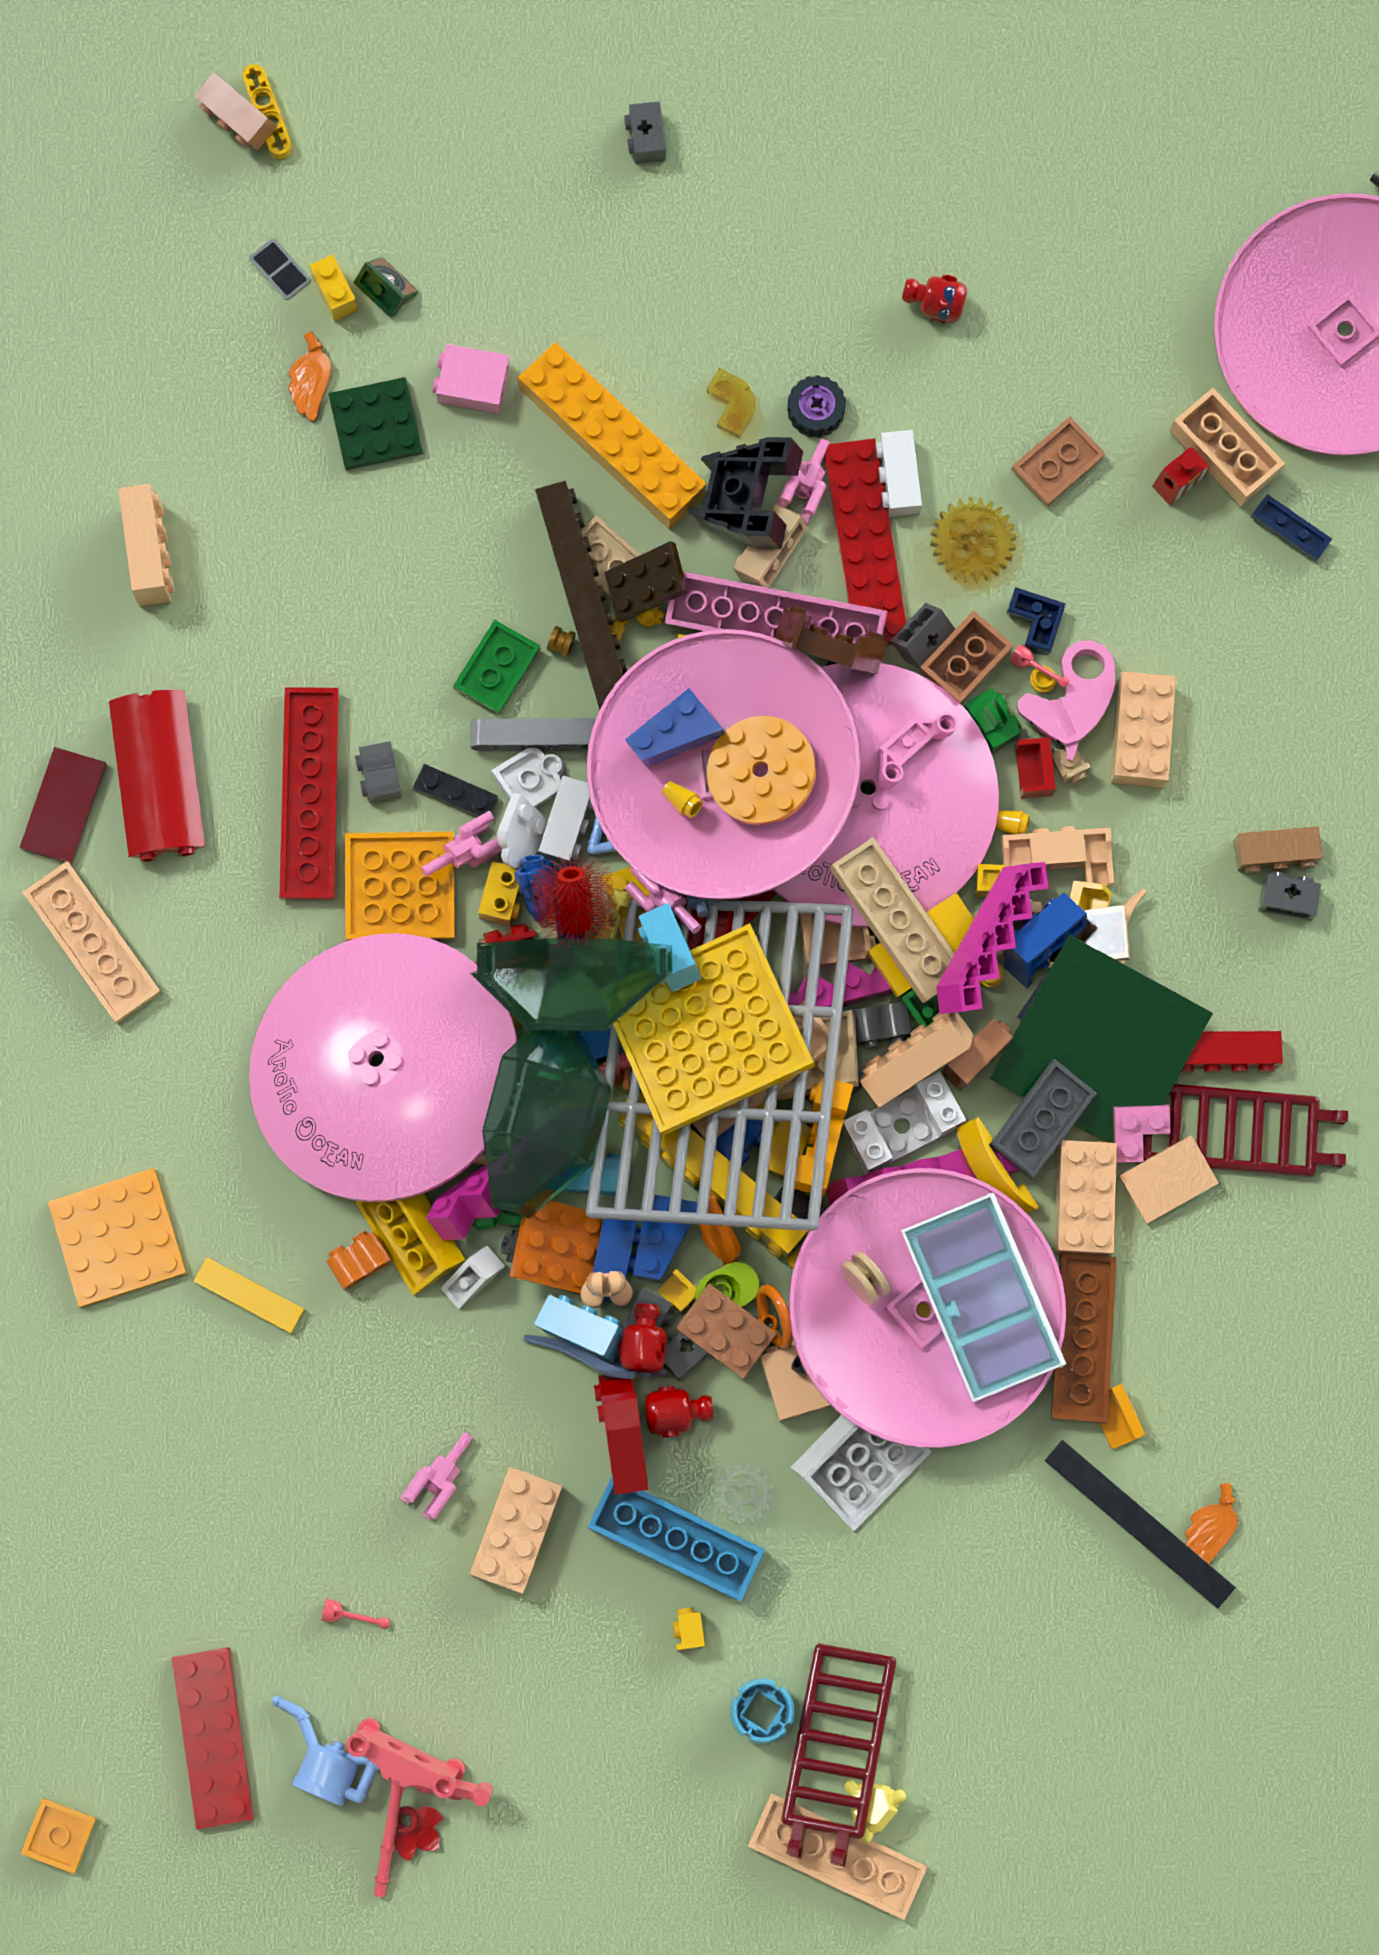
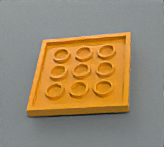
M454 831L345 833L346 941L364 936L390 933L410 934L432 940H455L454 866L448 864L427 877L421 871L422 866L446 854L443 847L454 840Z
M155 1168L48 1202L79 1308L187 1274Z

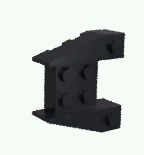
M766 437L759 439V443L748 446L742 444L736 446V449L725 453L718 451L702 456L701 461L711 470L703 509H689V513L701 526L757 549H782L787 524L775 511H761L769 475L798 476L804 451L791 437Z

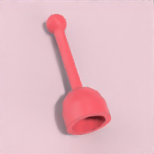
M1019 645L1012 653L1010 662L1019 668H1027L1031 665L1058 681L1061 687L1069 685L1067 677H1060L1033 661L1034 656L1029 648Z
M326 1598L321 1621L336 1622L341 1617H347L378 1624L382 1629H386L390 1625V1621L386 1617L377 1619L343 1611L342 1605L339 1602Z

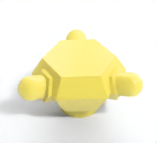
M849 1780L845 1783L844 1788L850 1796L860 1797L862 1784L858 1785L856 1782ZM874 1783L865 1833L860 1839L863 1843H870L873 1835L881 1832L898 1812L897 1807L906 1799V1793L903 1790L894 1791L890 1789V1786ZM850 1808L855 1823L857 1809Z

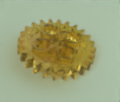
M969 497L968 503L964 505L963 501L959 499L957 508L949 504L947 508L948 513L941 511L939 515L941 520L935 519L934 526L937 529H932L931 536L935 537V539L931 540L930 546L938 548L933 550L932 555L935 557L941 556L937 565L946 564V574L951 570L955 571L954 579H957L962 574L966 583L970 576H973L975 583H978L980 576L989 581L990 572L997 577L1000 573L998 567L1005 570L1008 565L1005 560L1012 561L1014 555L1011 552L1015 551L1017 546L1012 542L1016 540L1017 534L1010 532L1014 529L1015 525L1006 524L1010 517L1009 514L1000 516L1002 507L996 510L992 509L993 501L984 506L982 498L978 500L977 504H974L972 498ZM983 522L988 523L992 529L984 531L979 527V524ZM961 524L966 531L956 532L952 526ZM970 537H974L975 541H978V542H977L976 544H974L973 541H972V539H969V538H970ZM983 548H990L994 551V555L986 556L981 550ZM959 549L964 550L968 556L960 558L955 554V551Z

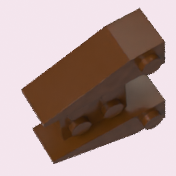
M792 605L791 609L784 608L774 637L783 641L782 644L791 649H797L848 666L851 669L878 673L888 644L887 641L883 640L884 635L869 630L867 635H858L856 643H852L854 638L851 636L837 633L836 637L827 634L828 629L814 624L808 628L811 616L806 615L807 609Z

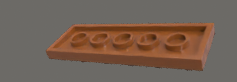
M1061 1253L1059 1271L1063 1281L1066 1301V1322L1061 1352L1066 1365L1053 1370L1051 1419L1107 1424L1116 1257Z

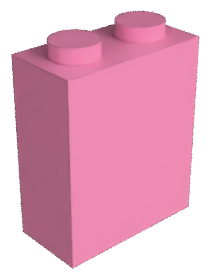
M446 344L445 353L440 352L438 368L441 369L440 378L435 377L433 384V393L437 395V402L500 414L510 366L509 355Z

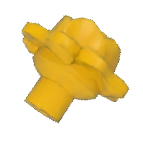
M658 606L636 616L637 622L650 628L653 625L661 624V618H663L664 613Z

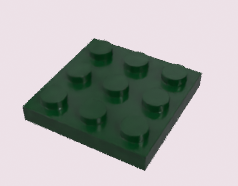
M406 377L328 393L345 470L423 454Z

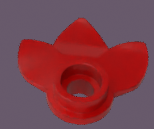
M412 1806L400 1807L394 1846L398 1854L406 1861L413 1857L416 1848L425 1851H437L439 1849V1835L434 1826L441 1822L443 1816L435 1808L430 1806L418 1809ZM403 1815L411 1816L412 1823L409 1826L402 1824L401 1818Z

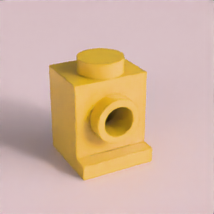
M694 1607L677 1609L678 1621L673 1622L675 1639L680 1638L681 1644H676V1650L705 1646L701 1613H694Z

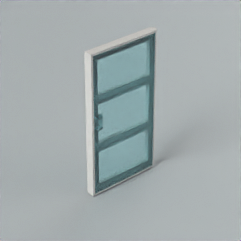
M989 1193L984 1197L901 1230L972 1403L1066 1365L994 1193Z

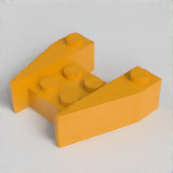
M822 1076L818 1085H812L809 1100L813 1101L811 1108L813 1112H820L824 1078ZM837 1080L834 1081L822 1188L823 1197L827 1189L835 1151L853 1089L852 1084ZM807 1123V1126L812 1128L808 1144L813 1145V1147L808 1146L806 1154H800L797 1163L794 1189L811 1193L818 1123Z

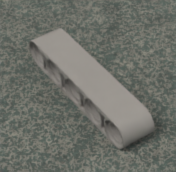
M475 719L470 722V748L476 751H524L527 748H537L541 751H588L596 719Z

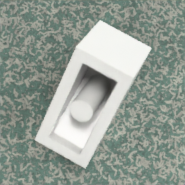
M486 1246L469 1257L441 1287V1290L460 1309L488 1285L505 1265Z

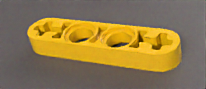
M248 65L243 70L242 77L251 104L266 117L275 118L279 122L277 128L265 141L267 148L273 158L285 159L291 154V141L263 67L260 65ZM251 74H256L260 87L255 88ZM260 95H266L270 98V102L265 106H260L256 103V99ZM279 135L283 150H279L276 147L274 136Z

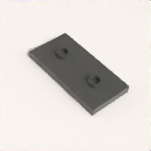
M1053 1059L989 1146L1032 1180L1040 1172L1097 1093L1056 1059Z

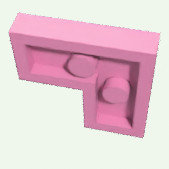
M1170 1106L1113 1107L1114 1143H1117L1116 1163L1144 1162L1143 1134H1170Z

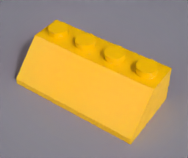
M424 1193L407 1199L388 1202H355L413 1295L443 1278L465 1261L453 1240H442L426 1219L432 1206Z

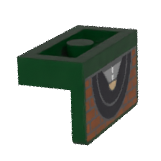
M383 257L366 262L353 282L389 317L397 314L405 299L416 296L418 290Z

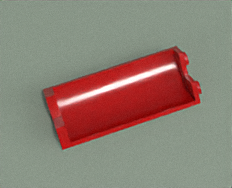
M154 690L152 694L139 696L138 693L110 700L109 708L128 857L140 858L141 862H151L157 859L156 856L166 852H175L181 857L194 855L195 850L205 847L185 690Z

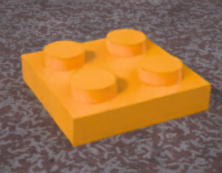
M42 1798L21 1854L75 1874L97 1818Z

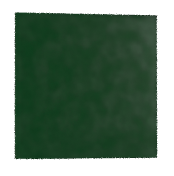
M1069 934L990 1079L1025 1097L1051 1060L1056 1059L1097 1093L1074 1125L1107 1143H1114L1113 1107L1163 1105L1213 1012Z

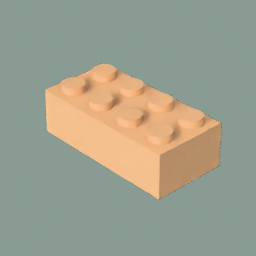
M1214 388L1209 390L1176 418L1169 431L1186 450L1189 447L1194 448L1208 464V473L1240 507L1277 477L1285 465L1278 455Z
M151 484L118 488L131 588L139 606L171 602L170 593L174 592V584L168 567H171L169 552L166 550L165 543H163L167 542V533L161 518L164 517V511L158 492H153Z
M1122 671L1117 686L1110 783L1164 788L1169 780L1176 676Z
M958 1012L938 1013L933 1017V1023L927 1027L920 1025L910 1033L911 1037L904 1042L901 1039L894 1042L888 1047V1053L882 1057L877 1054L865 1063L866 1067L862 1070L863 1074L860 1082L878 1108L970 1048L974 1034Z
M1062 1140L1057 1147L1054 1254L1073 1253L1110 1257L1114 1253L1117 1143Z
M509 1467L470 1575L524 1594L563 1486Z

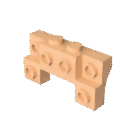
M1068 826L1060 828V831L1049 832V829L1041 828L1033 830V833L1003 835L1001 838L1003 865L1005 867L1045 862L1046 870L1083 867L1085 882L1103 884L1106 887L1113 886L1114 884L1110 828L1076 830V827Z

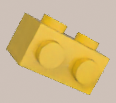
M492 861L478 911L479 919L511 926L512 919H518L521 904L517 903L521 892L518 882L515 881L514 872L519 868H511L506 864Z

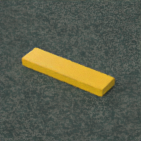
M206 1257L193 1281L292 1334L305 1310Z

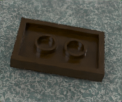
M671 541L604 572L616 621L621 623L688 593L676 543Z

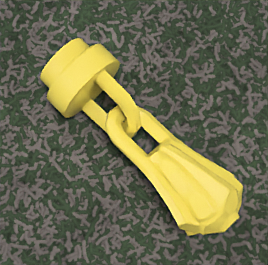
M615 889L614 894L610 893V895H614L610 896L614 897L610 899L615 900L609 901L615 903L614 908L616 909L614 910H617L610 911V913L615 914L612 916L616 917L612 918H616L613 927L604 926L606 929L599 931L602 935L597 934L595 939L592 940L594 948L600 954H607L616 949V934L621 920V915L618 911L620 906L629 907L631 902L629 899L630 894L625 891Z

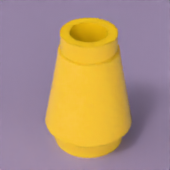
M669 781L662 790V795L666 797L683 817L693 818L702 808L703 801L700 799L699 794L672 781Z
M998 810L995 828L1011 835L1026 834L1030 815L1024 814V811Z

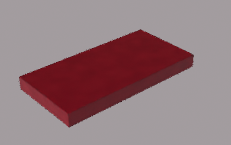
M54 747L20 844L21 850L61 862L68 861L69 864H73L107 766L106 762Z

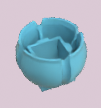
M766 1678L750 1680L739 1687V1695L731 1700L730 1719L733 1727L740 1736L747 1735L749 1742L755 1744L776 1742L785 1736L787 1725H792L794 1721L795 1709L792 1697L785 1687H777L774 1680ZM757 1692L780 1706L766 1731L743 1716Z

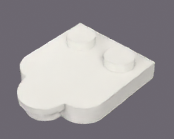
M527 748L491 770V775L509 801L512 793L522 794L536 808L557 794L561 782L560 776L564 771V763L555 754L544 755L537 748Z
M512 793L497 832V840L502 848V861L511 868H519L522 865L523 857L536 855L548 820L522 794Z

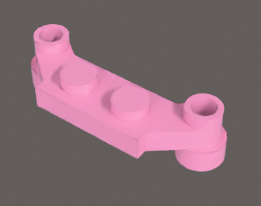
M944 712L937 719H919L917 716L912 718L877 751L881 756L877 780L878 785L882 789H890L898 784L904 774L901 766L931 739L944 740L947 736H950L958 725L956 717L951 713Z

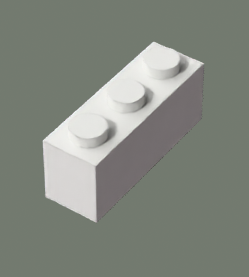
M913 430L881 433L880 440L875 445L877 458H881L882 467H879L878 470L880 483H884L885 492H882L883 508H887L889 517L920 514L922 501Z
M562 776L539 848V855L560 864H568L572 862V859H578L581 844L577 843L580 834L585 835L588 828L589 819H586L588 809H594L590 799L588 783Z

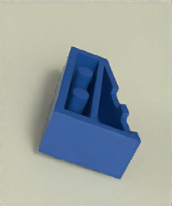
M688 688L626 738L625 741L642 763L648 767L677 756L678 753L703 746L702 744L719 738L725 732L690 688Z
M1065 893L1061 894L1057 899L1052 898L1045 905L1044 910L1038 915H1032L1031 919H1027L1025 925L1019 931H1014L1016 948L1005 950L1004 968L1028 989L1033 983L1030 978L1040 967L1045 970L1050 965L1047 960L1058 949L1061 950L1068 935L1070 934L1076 938L1086 927L1087 913Z
M655 1194L653 1210L669 1211L670 1197ZM682 1199L680 1212L696 1213L698 1202ZM643 1221L633 1278L660 1283L692 1224Z

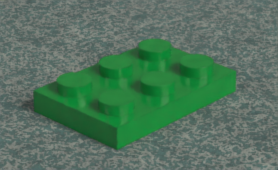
M494 619L454 683L453 689L500 715L540 651L541 646Z

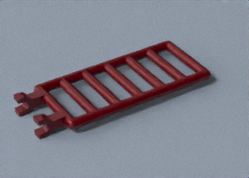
M1174 1084L1169 1094H1172L1168 1147L1180 1141L1183 1095L1199 1097L1196 1144L1210 1168L1313 1177L1316 1173V1165L1342 1168L1346 1165V1154L1317 1152L1318 1122L1345 1125V1122H1348V1111L1319 1109L1320 1101L1316 1096ZM1210 1098L1226 1099L1223 1158L1206 1157ZM1237 1100L1254 1102L1250 1161L1234 1159ZM1265 1103L1281 1104L1278 1163L1261 1162ZM1292 1105L1308 1106L1305 1166L1289 1164ZM1146 1134L1143 1139L1144 1161L1158 1154L1157 1152H1152L1153 1134Z
M817 1644L815 1646L781 1816L783 1824L793 1826L786 1854L790 1857L802 1858L805 1831L810 1829L837 1835L831 1863L835 1866L846 1868L850 1838L861 1839L864 1836L897 1664L894 1657L826 1644ZM824 1656L883 1666L882 1683L821 1673ZM823 1684L877 1694L879 1698L876 1712L815 1701L818 1685ZM813 1712L874 1723L871 1740L810 1729ZM807 1741L868 1751L866 1767L864 1769L806 1758ZM802 1769L863 1780L860 1797L799 1786ZM796 1798L857 1809L855 1825L850 1826L794 1815Z

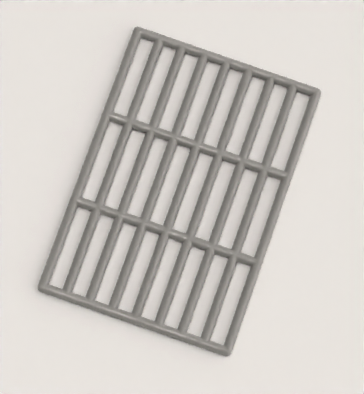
M633 897L630 898L631 902L627 908L617 984L629 979L638 908H642ZM714 900L713 906H707L708 915L706 917L703 944L715 939L718 911H734L732 931L743 927L745 912H761L758 942L765 957H767L772 913H788L779 988L787 1005L799 914H815L804 1006L788 1005L792 1016L803 1017L801 1035L809 1053L814 1017L830 1018L820 1112L803 1111L808 1070L796 1075L792 1110H776L778 1083L767 1088L765 1109L748 1108L749 1097L737 1103V1108L726 1107L706 1116L708 1117L696 1213L680 1212L691 1124L679 1129L669 1211L653 1210L662 1135L653 1118L641 1210L625 1209L638 1114L652 1115L647 1103H639L641 1088L633 1069L628 1102L612 1101L620 1048V1039L612 1023L586 1215L589 1218L815 1231L819 1224L854 909L851 905ZM687 903L684 907L690 915L692 910H696V907H687ZM826 915H842L832 1007L815 1006ZM679 919L680 929L687 942L689 929ZM649 954L646 971L658 965V962L652 963ZM627 1113L614 1208L598 1207L610 1114ZM719 1118L736 1119L724 1214H708ZM747 1119L763 1120L752 1216L735 1215ZM774 1121H787L791 1123L780 1218L763 1217ZM802 1122L818 1123L808 1219L791 1218Z

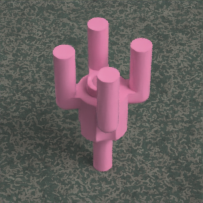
M825 439L819 440L810 462H801L798 476H790L789 480L785 482L776 503L786 508L787 504H790L794 493L800 498L807 499L800 514L806 525L810 517L814 515L826 488V484L822 481L825 471L820 465L830 444Z
M488 811L461 826L459 834L455 836L454 840L444 845L443 848L446 854L421 867L424 876L427 877L448 864L459 868L469 863L472 868H476L501 854L502 848L498 843L497 837L482 845L478 838L480 834L489 830L488 824L494 821L492 813Z
M633 867L630 869V872L650 892L649 898L634 882H630L625 890L646 912L669 903L674 915L693 934L701 929V925L684 908L687 899L682 894L658 885Z
M464 1432L446 1458L437 1455L430 1467L426 1466L417 1472L399 1499L409 1505L410 1502H414L423 1487L435 1496L422 1516L429 1521L436 1519L456 1490L453 1481L461 1470L455 1464L473 1437Z

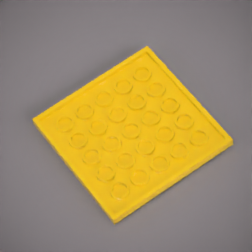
M750 923L690 950L702 979L671 992L668 984H661L655 970L660 967L658 965L599 992L662 1136L815 1067L814 1061Z

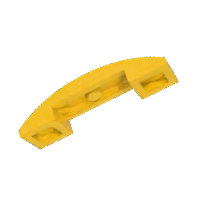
M979 1117L965 1122L956 1128L964 1155L978 1180L989 1184L1005 1194L1025 1213L1034 1211L1039 1207L1025 1185L1017 1187L989 1146L993 1138Z

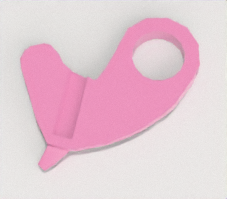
M1092 640L1076 642L1067 648L1060 665L1062 677L1065 676L1069 679V685L1064 687V698L1049 701L1048 699H1042L1037 695L1028 693L1023 695L1017 704L1018 713L1024 719L1039 729L1045 736L1050 737L1051 740L1065 745L1067 760L1071 761L1075 756L1079 741L1096 727L1105 714L1115 687L1113 655L1104 645ZM1080 655H1091L1099 659L1103 666V672L1095 679H1083L1075 674L1071 663Z

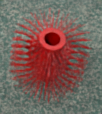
M570 862V867L565 866L563 869L561 867L558 873L554 871L556 869H553V872H549L557 875L548 873L538 875L548 876L549 878L539 879V881H543L531 883L548 884L541 886L543 889L538 886L542 884H532L535 885L532 887H536L538 891L544 892L538 894L543 895L539 896L542 898L535 899L539 901L533 902H538L535 903L538 905L534 906H539L541 910L544 909L547 912L541 913L546 915H542L544 916L543 918H537L541 920L535 921H541L537 922L540 924L548 923L546 926L554 928L551 932L562 929L556 936L557 938L565 931L564 933L567 932L565 938L572 934L573 940V934H577L578 938V934H581L582 937L583 933L586 932L587 934L590 928L594 930L592 932H595L596 930L593 929L595 927H591V925L602 926L601 928L613 926L599 924L615 921H605L607 919H616L601 917L606 915L604 912L609 914V916L605 917H616L612 916L615 914H611L610 911L604 909L605 907H610L604 906L609 905L606 904L607 902H613L609 900L615 899H610L614 898L610 897L614 895H609L607 891L602 890L603 888L610 889L611 887L608 886L611 884L604 885L611 883L607 882L610 880L599 879L602 875L607 876L604 875L605 872H597L598 875L594 873V871L596 872L601 869L598 868L586 872L589 870L590 864L583 870L584 868H581L583 863L576 867L574 862V867H571ZM606 894L607 897H603V898H608V899H602L601 897Z

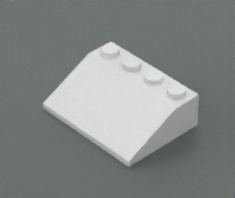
M841 1415L791 1466V1469L852 1531H855L931 1453V1450L929 1448L905 1446L883 1440L860 1429Z

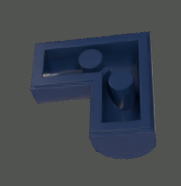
M1015 587L1006 614L1032 622L1024 646L1029 648L1032 653L1049 655L1066 603Z

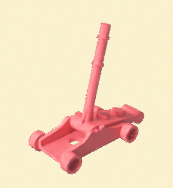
M369 1717L363 1719L357 1726V1732H354L348 1738L346 1749L352 1756H364L380 1769L384 1779L389 1780L390 1778L391 1794L383 1842L380 1846L381 1854L377 1876L375 1877L374 1895L384 1897L386 1893L387 1883H389L388 1875L392 1852H394L393 1846L401 1798L407 1786L417 1788L422 1793H435L440 1798L452 1800L465 1798L473 1800L478 1806H484L489 1802L493 1794V1787L487 1782H482L478 1785L462 1781L461 1779L465 1774V1765L460 1759L450 1758L444 1762L381 1732L379 1722Z

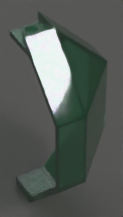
M554 938L479 942L477 943V971L470 973L527 1030L605 1031L672 974V945L627 939L595 940L593 938H586V940L585 938L583 940L582 938H574V940L573 938H555L554 941Z
M542 1017L501 1057L482 1134L492 1208L504 1215L530 1219L589 1169L594 1162L612 1089L580 1030L567 1020Z

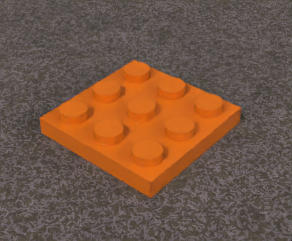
M527 1195L509 1277L581 1295L582 1286L589 1274L593 1272L604 1219L589 1218L586 1215V1210Z

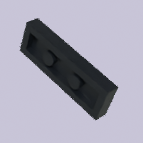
M423 764L413 786V790L475 817H479L488 811L492 812L498 799L496 794L427 764Z

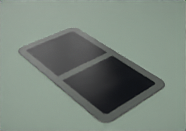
M276 239L269 240L250 256L251 262L285 299L292 297L311 280Z

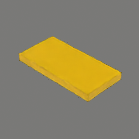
M957 893L926 912L954 953L957 951L974 920ZM881 943L867 951V954L896 997L912 988Z

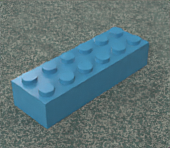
M612 1476L587 1527L741 1602L765 1551L764 1548L645 1491L615 1495Z

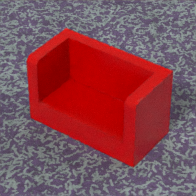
M1050 737L1018 740L1015 745L1020 798L1053 796L1056 787Z

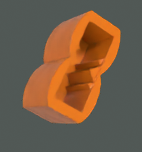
M364 1231L352 1239L354 1243L344 1249L342 1245L328 1254L330 1258L326 1262L344 1291L392 1262L374 1231L369 1234L367 1231Z

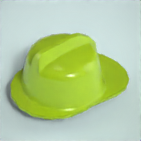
M729 1263L700 1280L696 1288L695 1299H698L710 1283L740 1307H743L755 1298L760 1281L756 1271L746 1263Z

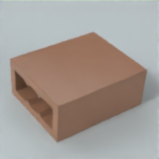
M993 1018L972 1039L970 1048L951 1060L941 1073L961 1092L1013 1038L1010 1035L1011 1030L1005 1023L1000 1020L997 1022Z

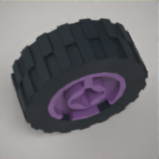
M815 375V377L808 376L806 379L798 381L797 385L791 389V394H789L787 411L792 426L797 428L801 434L804 433L809 437H823V435H829L833 430H837L840 422L842 423L846 409V398L843 395L842 388H839L838 383L835 381H831L826 376L820 377L821 375ZM819 403L821 405V409H819V407L811 408L812 404Z

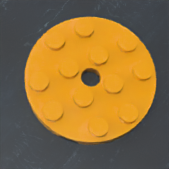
M772 716L750 717L732 725L714 744L707 764V781L714 800L728 815L740 822L751 825H762L775 821L780 822L793 815L810 796L816 779L814 752L809 741L793 724ZM767 764V774L763 777L755 776V766Z

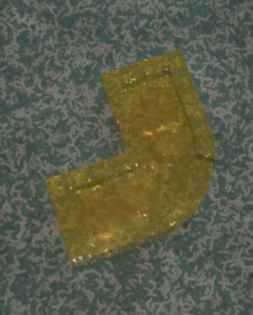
M719 367L707 387L706 393L728 404L717 422V427L740 439L754 415L756 408L755 396L747 382Z

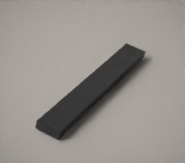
M1063 1439L1044 1460L1217 1609L1234 1591L1236 1587Z

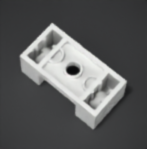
M938 1072L917 1083L913 1090L887 1102L880 1108L870 1112L866 1109L844 1120L841 1131L862 1171L866 1175L955 1131L959 1125L965 1123L966 1118L941 1072ZM899 1119L907 1121L909 1131L904 1134L896 1132L894 1122Z

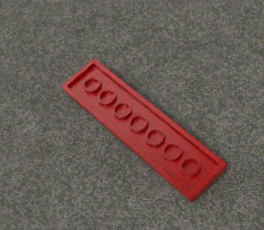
M876 438L829 444L824 459L848 603L886 610L887 616L883 640L888 642L887 645H891L892 642L890 640L904 627L906 618L888 510L883 508L882 503L884 486L883 483H880L878 468L880 467V462L876 453Z
M285 687L280 900H335L339 688Z

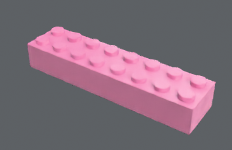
M683 571L688 593L669 601L665 619L667 624L702 631L723 629L745 630L774 638L784 608L791 609V606L795 605L807 609L806 615L811 616L808 628L812 624L828 629V635L836 637L837 633H842L853 637L852 643H856L858 635H867L869 630L883 635L887 611Z

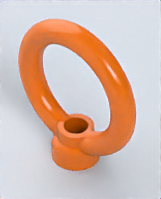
M764 1284L758 1289L756 1296L758 1320L763 1324L765 1319L769 1320L773 1326L770 1329L777 1333L771 1340L772 1343L782 1349L788 1348L793 1342L788 1306L774 1286ZM767 1297L772 1300L778 1311L783 1336L777 1331V1319L769 1313Z

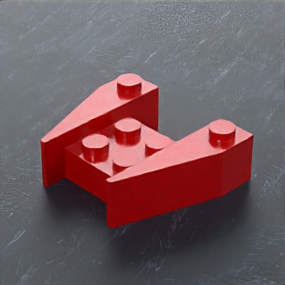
M605 1375L598 1376L599 1384L594 1385L596 1402H602V1405L597 1406L599 1423H605L615 1495L649 1490L633 1379L613 1378Z

